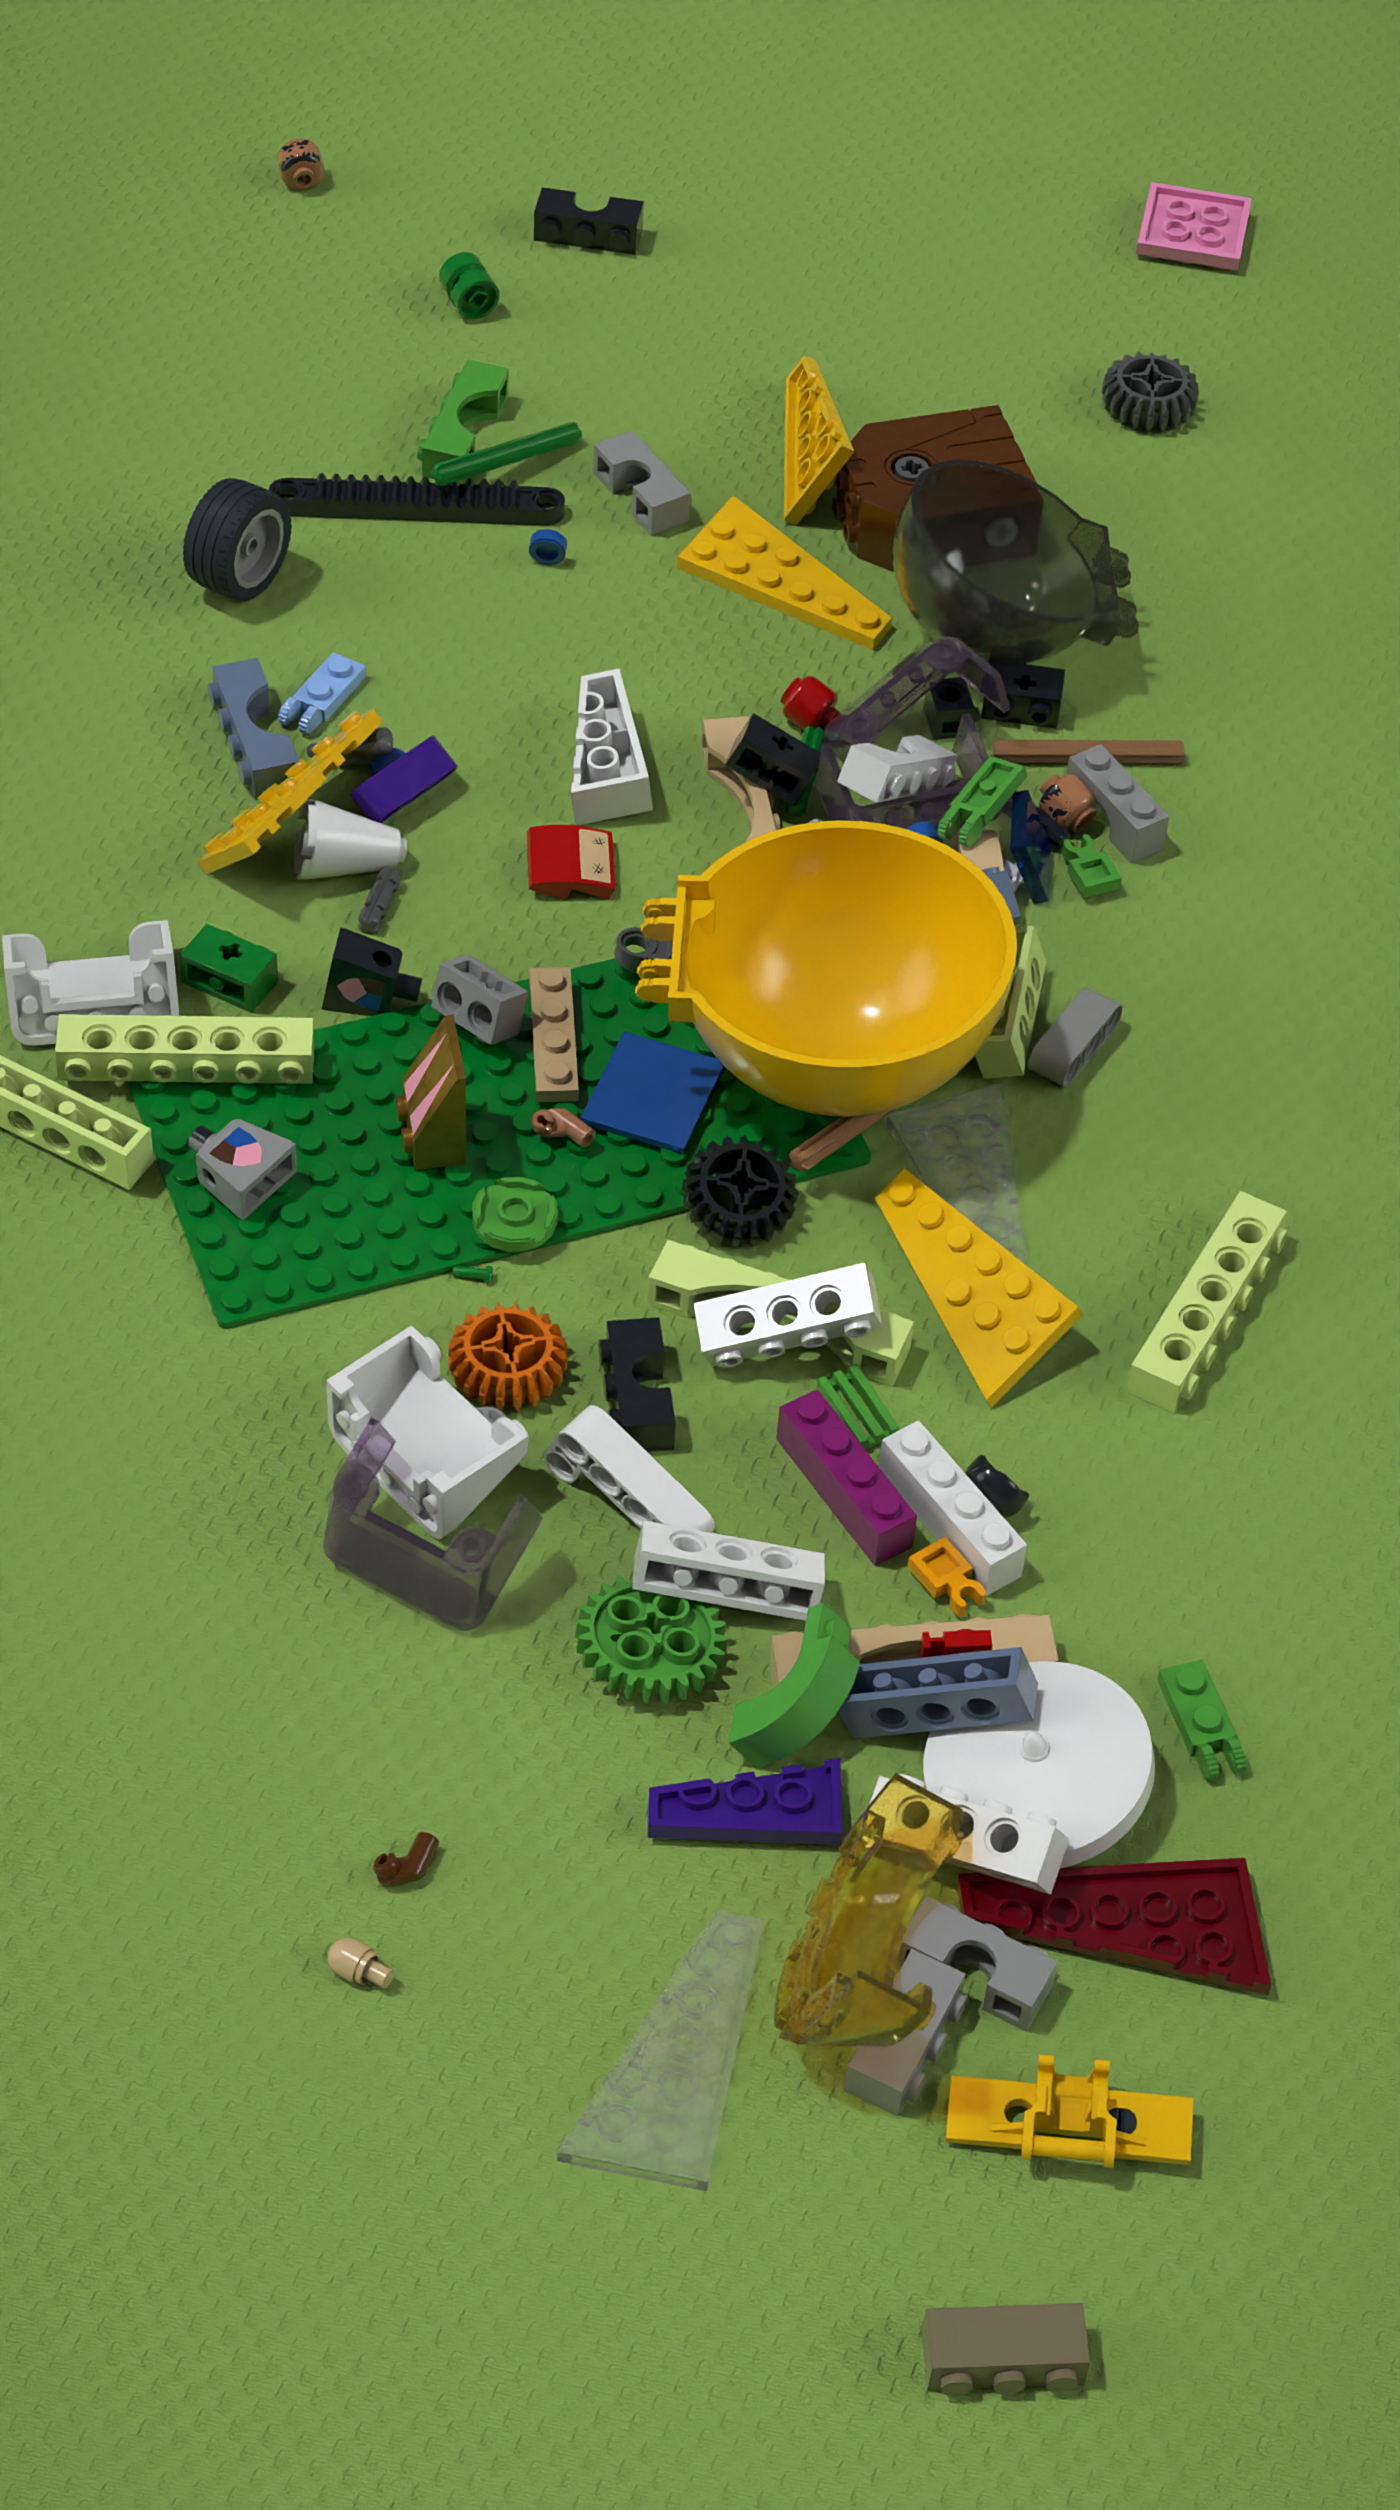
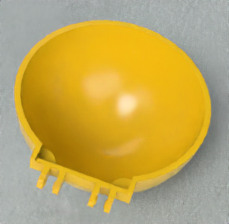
M837 820L794 825L766 833L741 844L716 860L701 875H678L677 898L660 897L657 899L655 897L649 900L646 899L642 910L646 919L641 924V932L644 938H648V940L672 941V959L655 958L651 960L650 958L641 961L637 967V974L641 980H639L636 986L635 994L643 1002L668 1003V1021L693 1022L704 1043L723 1066L759 1094L785 1106L813 1114L843 1117L875 1114L902 1107L933 1092L954 1077L979 1051L996 1025L1009 994L1016 962V929L1004 897L989 877L964 855L937 840L908 829L864 821Z

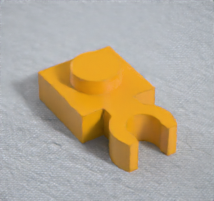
M946 1536L909 1556L907 1568L934 1599L946 1593L950 1597V1608L957 1616L963 1617L966 1615L967 1603L962 1599L963 1597L974 1599L979 1606L984 1605L986 1591L979 1582L971 1579L973 1567Z

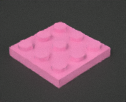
M1151 182L1136 254L1145 255L1150 258L1176 260L1186 264L1195 263L1213 266L1218 269L1238 270L1252 198Z

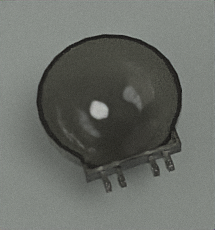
M953 459L938 462L922 471L906 495L896 519L892 561L903 601L914 620L938 644L954 654L971 661L988 665H1019L1044 660L1057 655L1080 638L1108 647L1115 636H1122V638L1125 637L1127 639L1138 634L1139 622L1135 616L1137 611L1136 605H1134V602L1132 603L1125 598L1119 597L1117 593V588H1124L1131 584V571L1128 568L1129 558L1123 551L1120 552L1118 549L1110 547L1107 526L1082 518L1058 496L1033 480L1005 467L983 461Z

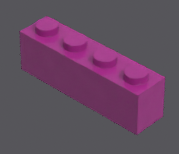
M818 1389L780 1406L776 1440L872 1564L876 1566L912 1548L917 1520L916 1513Z

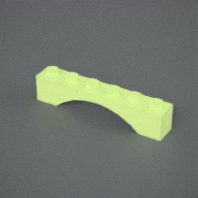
M667 1240L648 1277L647 1305L689 1318L696 1316L694 1303L790 1280L779 1277L772 1272H764L740 1264L733 1259L722 1258L698 1250L690 1245ZM834 1302L829 1304L824 1309L823 1315L834 1314L839 1309L841 1303ZM880 1310L883 1327L871 1329L869 1334L862 1337L850 1338L840 1336L828 1339L826 1345L841 1358L847 1368L857 1364L866 1378L893 1387L911 1348L914 1321L903 1318L895 1313ZM788 1313L782 1318V1321L791 1324L797 1318L798 1313Z

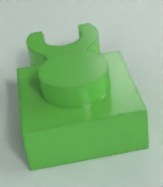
M1087 834L1082 835L1081 848L1072 846L1068 839L1063 842L1062 856L1069 862L1068 874L1083 898L1119 890L1122 881L1121 875L1105 851L1094 854V842Z

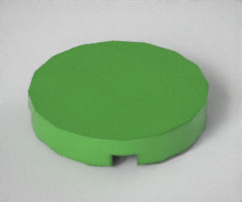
M504 1177L495 1180V1185L488 1187L486 1190V1186L478 1191L472 1203L473 1228L479 1238L491 1247L507 1252H522L539 1247L552 1237L558 1224L557 1201L553 1194L551 1197L545 1191V1186L538 1181L524 1177Z

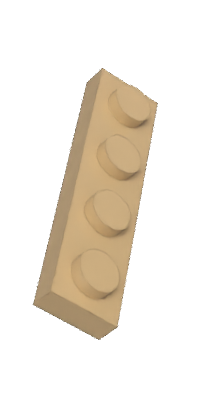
M571 967L529 968L536 1102H578L579 1087Z

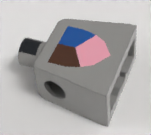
M241 1119L232 1120L217 1134L203 1125L199 1126L193 1131L189 1139V1147L197 1152L196 1164L199 1182L242 1220L247 1218L297 1172L296 1146L294 1142Z

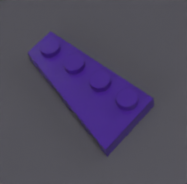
M840 1758L824 1760L823 1767L803 1770L802 1765L798 1764L782 1767L781 1773L756 1777L753 1771L735 1774V1779L728 1782L714 1784L708 1778L649 1788L647 1838L841 1845Z

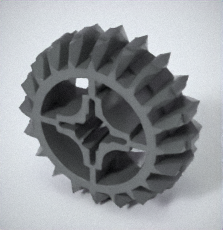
M1137 352L1135 357L1124 355L1123 360H1114L1113 366L1108 368L1105 374L1101 393L1103 394L1102 400L1105 403L1104 409L1111 411V418L1120 419L1121 425H1133L1134 430L1139 427L1146 428L1149 433L1151 429H1158L1160 432H1164L1166 427L1176 429L1178 423L1186 424L1188 417L1192 416L1193 411L1196 409L1199 390L1196 375L1190 372L1189 366L1180 365L1179 359H1167L1166 354L1155 356L1153 352L1149 355Z

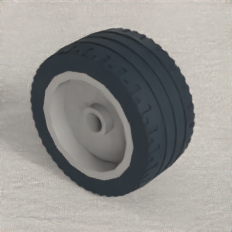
M235 478L220 480L203 495L189 520L183 545L184 566L187 575L202 587L227 598L247 601L263 593L272 583L276 574H278L291 539V513L286 501L267 489Z

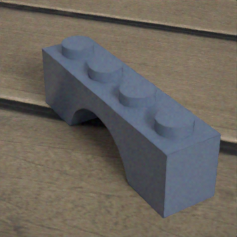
M258 658L213 666V683L208 684V694L212 707H219L218 720L222 732H229L228 745L233 759L239 758L240 760L238 762V770L243 785L249 784L254 799H258L270 786L275 783L280 785L288 777L285 775V772L297 763L299 759L289 735L270 733L254 724L259 717L269 712L268 682Z

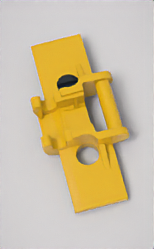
M1039 2054L1037 2083L951 2075L946 2142L1022 2149L1021 2160L1031 2161L1032 2156L1103 2162V2168H1114V2158L1190 2165L1194 2098L1108 2090L1110 2060L1095 2059L1094 2067L1089 2077L1057 2074L1054 2065V2055ZM1014 2106H1022L1028 2109L1024 2113V2121L1010 2123L1006 2119L1005 2113ZM1037 2133L1059 2134L1068 2137L1098 2138L1100 2141L1037 2135Z

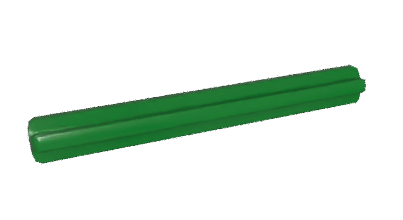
M575 422L559 425L434 465V469L431 470V476L435 479L437 485H446L579 442V438L582 437V430L578 428Z

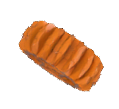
M497 1302L494 1310L489 1311L481 1306L477 1316L466 1314L463 1325H456L453 1338L448 1345V1368L451 1371V1375L454 1376L456 1388L464 1389L467 1400L479 1397L481 1407L494 1403L497 1409L501 1411L505 1405H513L516 1411L519 1412L522 1403L526 1402L535 1408L537 1402H539V1397L550 1399L553 1388H560L563 1374H565L568 1366V1357L566 1356L567 1343L565 1338L562 1337L559 1324H551L548 1313L537 1316L534 1305L524 1311L520 1310L517 1302L511 1308H503Z

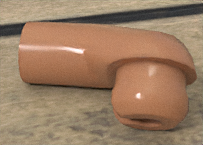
M562 1108L538 1110L534 1113L531 1120L532 1127L538 1135L545 1138L569 1137L582 1148L588 1147L596 1136L594 1129L570 1111Z

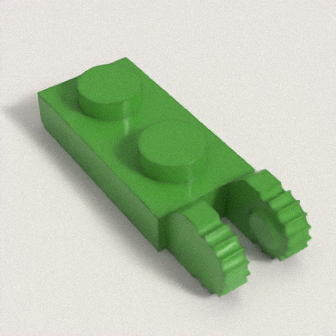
M990 756L951 802L950 809L945 813L944 818L939 821L938 837L946 841L951 840L959 831L962 820H965V825L963 824L959 832V842L963 846L972 847L980 838L983 826L986 827L1027 778L1026 767Z
M1203 1659L1159 1669L1157 1677L1159 1686L1190 1756L1194 1755L1204 1779L1210 1781L1219 1777V1764L1214 1755V1750L1218 1749L1222 1750L1234 1774L1246 1772V1755L1244 1750H1242L1239 1739L1236 1738L1237 1734Z

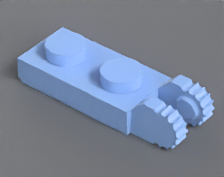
M333 652L292 697H289L285 704L283 703L279 710L278 722L289 726L301 713H304L298 728L300 732L310 735L322 721L326 722L365 679L366 666Z

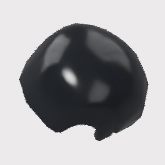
M979 1455L965 1471V1474L1003 1517H1011L1018 1513L1029 1498L1027 1492L1018 1488L1006 1474L996 1470L984 1455Z

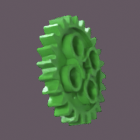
M621 1576L616 1578L615 1589L608 1584L602 1583L599 1595L593 1593L588 1595L587 1606H581L579 1619L576 1624V1653L583 1654V1668L594 1667L592 1678L594 1681L606 1677L609 1679L607 1691L611 1692L622 1686L625 1688V1699L629 1700L635 1692L642 1693L644 1703L648 1704L652 1694H658L662 1702L667 1704L671 1692H675L682 1700L687 1698L689 1687L699 1693L702 1692L704 1680L713 1682L716 1670L722 1668L728 1637L724 1636L726 1622L718 1621L720 1612L718 1607L707 1608L708 1603L635 1590L632 1589L633 1583L628 1584Z

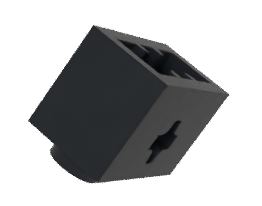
M989 659L981 719L1057 729L1066 669Z
M753 713L735 739L725 766L793 805L811 780L821 753Z

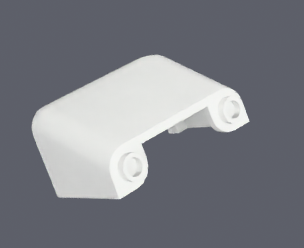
M168 920L145 922L136 926L129 935L130 955L48 963L44 944L38 937L23 933L2 935L11 1030L13 1036L25 1045L56 1044L59 1014L179 1016L174 953Z
M411 1325L326 1380L328 1424L333 1437L341 1448L427 1533L439 1540L454 1531L527 1455L529 1436L523 1425L517 1420L511 1421L509 1418L502 1416L491 1424L440 1375L439 1360L442 1356L439 1347L430 1337L424 1338Z

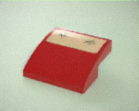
M577 825L529 827L527 831L529 890L565 900L572 889L610 899L615 890L612 832Z

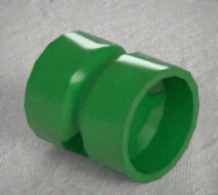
M470 252L457 253L448 258L442 265L439 272V281L462 316L469 319L481 318L489 314L497 306L500 299V291L476 255Z

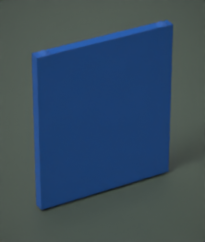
M623 1032L580 1120L593 1128L684 1154L725 1067L716 1058Z

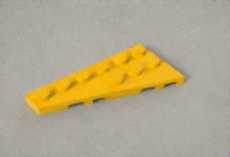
M806 355L801 358L786 378L784 520L795 526L805 514H811L817 504L818 497L824 490H829L833 486L837 473L854 453L818 363Z
M734 495L677 557L678 569L868 649L874 650L891 629V616Z
M904 1168L875 1197V1200L982 1394L992 1408L1083 1314L1076 1304Z

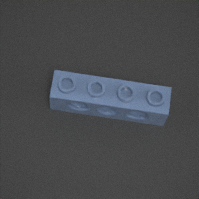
M1022 1647L859 1664L854 1684L838 1712L852 1739L1033 1721L1038 1682Z

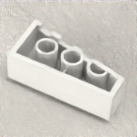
M620 669L581 676L578 706L579 721L578 728H576V755L573 762L574 777L571 785L575 824L578 826L653 810L649 776Z

